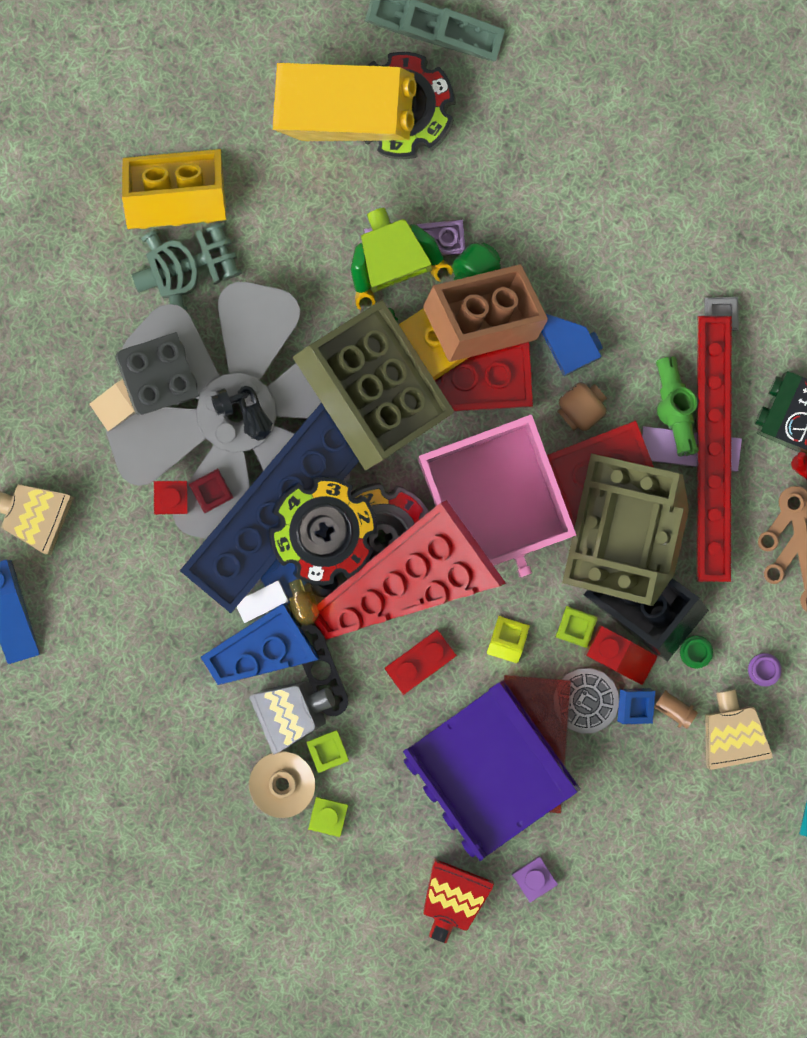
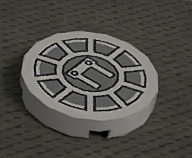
M579 668L565 674L557 683L553 694L554 710L559 720L570 730L581 734L596 733L606 728L614 720L619 708V692L614 682L604 672L593 668Z

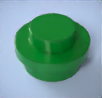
M690 636L681 644L680 657L683 663L690 668H703L711 661L713 648L706 638Z

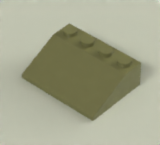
M383 300L293 356L294 361L365 470L386 459L455 413Z

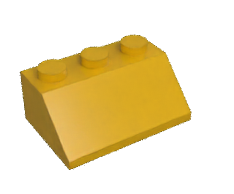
M221 149L123 158L122 201L127 229H147L156 226H180L190 223H213L226 220Z

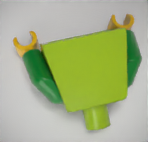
M379 208L367 214L373 231L361 235L362 243L358 244L354 249L350 269L356 291L355 302L359 310H361L360 300L362 298H370L373 306L376 302L374 292L429 271L439 282L441 280L437 274L440 268L446 267L448 273L452 275L453 269L443 260L444 257L434 237L418 225H408L405 219L391 223L385 208Z

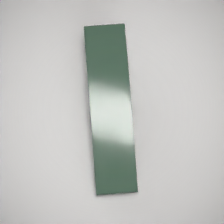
M371 0L364 21L417 40L493 62L497 59L505 29L448 8L440 9L418 0Z

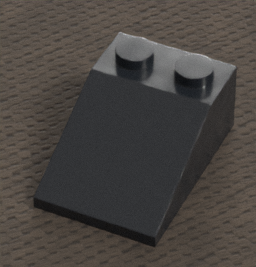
M673 578L653 606L587 590L584 594L588 600L667 662L709 611L700 597Z

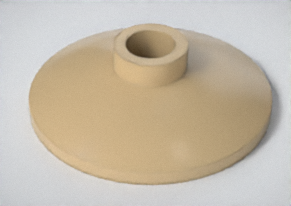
M285 751L274 755L271 753L259 760L254 766L249 779V791L253 802L262 812L276 818H288L299 814L310 804L315 792V777L309 764L300 756ZM279 778H286L288 780L289 787L286 790H280L277 787L276 782Z

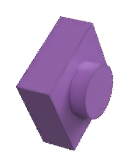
M540 856L512 873L529 902L534 901L558 885Z

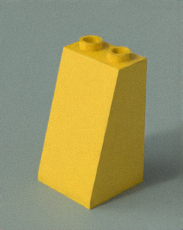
M277 63L273 130L300 141L410 140V131L414 126L412 100L416 94L414 74L401 67Z

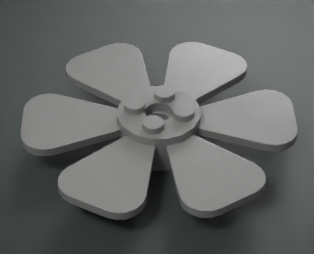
M235 282L229 284L221 292L218 299V311L229 374L219 376L191 317L185 309L178 305L166 304L156 308L128 337L122 349L177 332L179 340L185 348L186 360L190 371L196 379L197 391L199 393V396L196 397L199 400L196 409L165 407L144 415H137L135 413L109 432L106 429L118 471L127 482L137 486L148 485L157 480L205 439L213 444L188 482V514H173L176 526L188 535L206 539L249 489L245 451L253 449L263 470H265L295 434L274 426L276 416L308 418L321 403L296 363L269 386L259 381L296 327L300 318V308L297 300L290 293L281 289L249 282ZM241 387H252L256 392L261 408L273 423L270 434L263 440L251 439V437L244 433V420L235 423L229 420L227 416H224V414H216L211 396L216 395V391L225 388L228 396L231 397L237 395ZM250 394L245 398L247 406L253 404ZM219 469L234 498L204 514L189 484ZM350 473L346 476V478L343 481L348 482V480L350 479Z

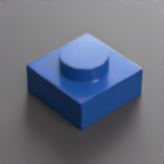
M650 688L620 689L617 721L622 724H653L655 691Z

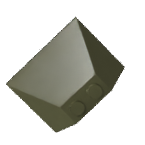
M591 453L574 528L576 536L572 537L562 583L653 606L674 576L689 512L683 474Z

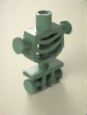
M219 223L205 229L206 233L211 234L214 242L209 245L206 243L202 230L196 231L203 252L191 255L190 251L179 241L171 240L163 244L158 236L160 233L158 229L141 238L142 242H147L152 251L146 254L150 268L131 274L138 293L157 286L162 298H169L170 304L178 305L188 311L187 307L183 305L182 295H187L196 288L198 267L208 265L214 284L220 282L215 268L217 265L222 264L225 273L222 276L223 280L242 274L241 269L237 270L234 259L237 258L236 253H228L226 246L232 243L230 238L226 239L222 229L225 227V224ZM169 249H180L188 258L178 260ZM219 249L221 256L212 259L210 252ZM165 253L171 258L173 263H170V265L166 264L159 255ZM157 261L161 264V268H158ZM192 270L191 281L184 287V273ZM178 275L177 288L172 290V277Z

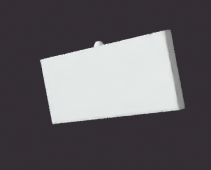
M278 580L246 596L237 606V609L244 623L264 613L267 614L268 611L288 602L289 599Z

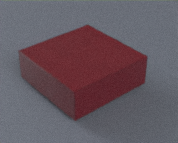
M219 469L189 484L204 514L234 498Z

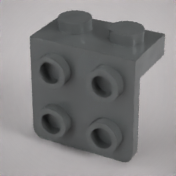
M177 332L122 349L116 353L115 358L134 412L137 415H144L174 404L178 405L199 396L196 379L190 371L186 360L185 348L179 340Z

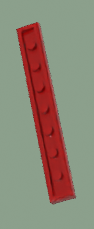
M732 316L697 317V447L699 450L697 452V582H731Z

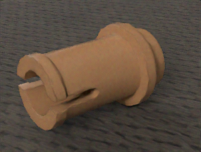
M666 690L654 706L655 709H658L679 723L677 726L679 728L683 726L688 729L698 714L693 709V705L687 706Z

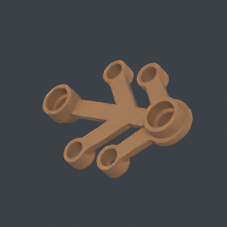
M792 486L781 493L779 497L781 512L770 529L759 536L758 545L764 551L776 549L779 545V536L792 520L794 535L775 563L766 567L764 577L771 584L781 582L785 578L786 569L798 553L805 589L801 595L800 603L807 612V490L800 486ZM792 497L800 499L801 505L798 509L791 508L789 501ZM766 535L773 537L774 545L772 547L764 545L763 539ZM771 568H777L780 571L779 579L774 580L769 576Z

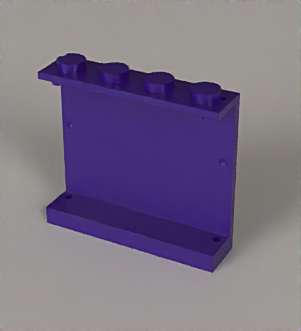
M504 680L494 685L488 692L403 751L406 756L404 763L413 775H420L426 784L423 786L426 795L433 803L439 802L445 811L442 814L445 822L452 830L458 829L464 838L461 841L464 849L472 858L477 856L479 861L581 790Z

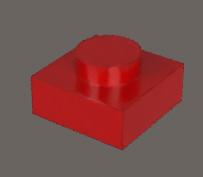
M153 481L154 515L188 514L187 481Z

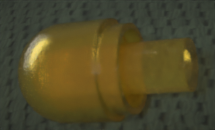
M298 579L290 582L289 585L293 597L289 598V606L294 620L304 626L313 624L319 616V609L314 595L312 596L311 591H305L302 580Z

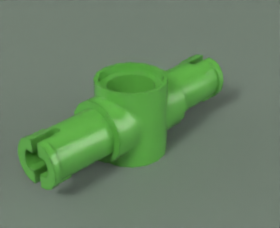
M661 358L656 361L662 384L660 389L662 401L658 404L657 414L659 419L673 431L677 455L680 457L684 455L690 456L699 451L692 426L694 424L692 412L696 410L697 398L682 383L677 358ZM674 403L679 406L680 410L675 407Z

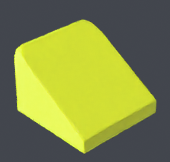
M498 616L487 654L518 663L530 625Z

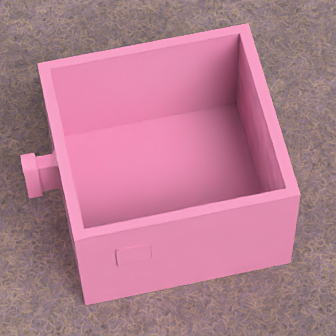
M532 414L419 456L418 461L435 507L447 500L494 566L514 559L518 567L519 577L532 574L530 566H527L525 561V554L576 536Z

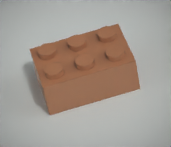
M521 264L433 285L423 305L449 362L537 340L548 320Z

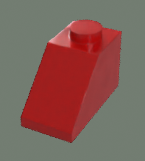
M603 626L598 627L584 653L585 656L642 686L658 657Z

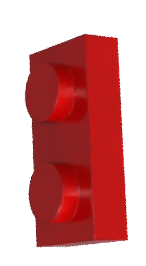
M437 629L384 669L404 695L457 655Z

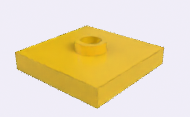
M424 308L399 324L434 380L468 359L448 361Z

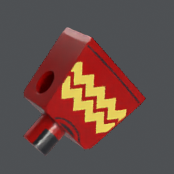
M434 858L423 908L424 915L435 919L429 937L447 943L453 926L467 931L494 886L493 881Z

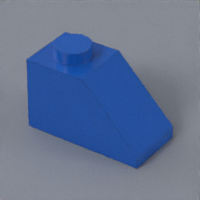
M546 314L548 320L541 333L564 377L600 359L599 351L603 347L595 332L589 333L585 326Z

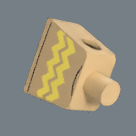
M19 484L13 496L0 491V513L5 514L1 528L40 552L51 555L74 497L64 493Z
M736 689L717 692L720 712L705 714L707 768L712 770L773 758L755 708L753 706L739 708Z

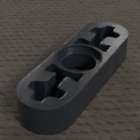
M304 625L300 627L303 632L308 630L310 634H317L318 640L314 641L315 649L319 651L323 648L325 651V655H319L320 660L317 661L327 662L330 665L331 673L325 680L316 679L312 675L311 669L317 661L302 664L314 693L318 691V685H326L333 679H336L338 686H331L335 696L341 695L343 701L339 703L340 709L334 711L333 707L322 712L328 716H338L348 706V695L322 632L314 625Z

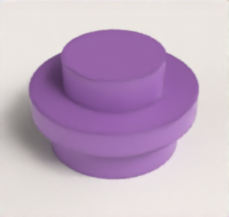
M758 654L749 662V677L759 686H771L781 676V664L771 654Z

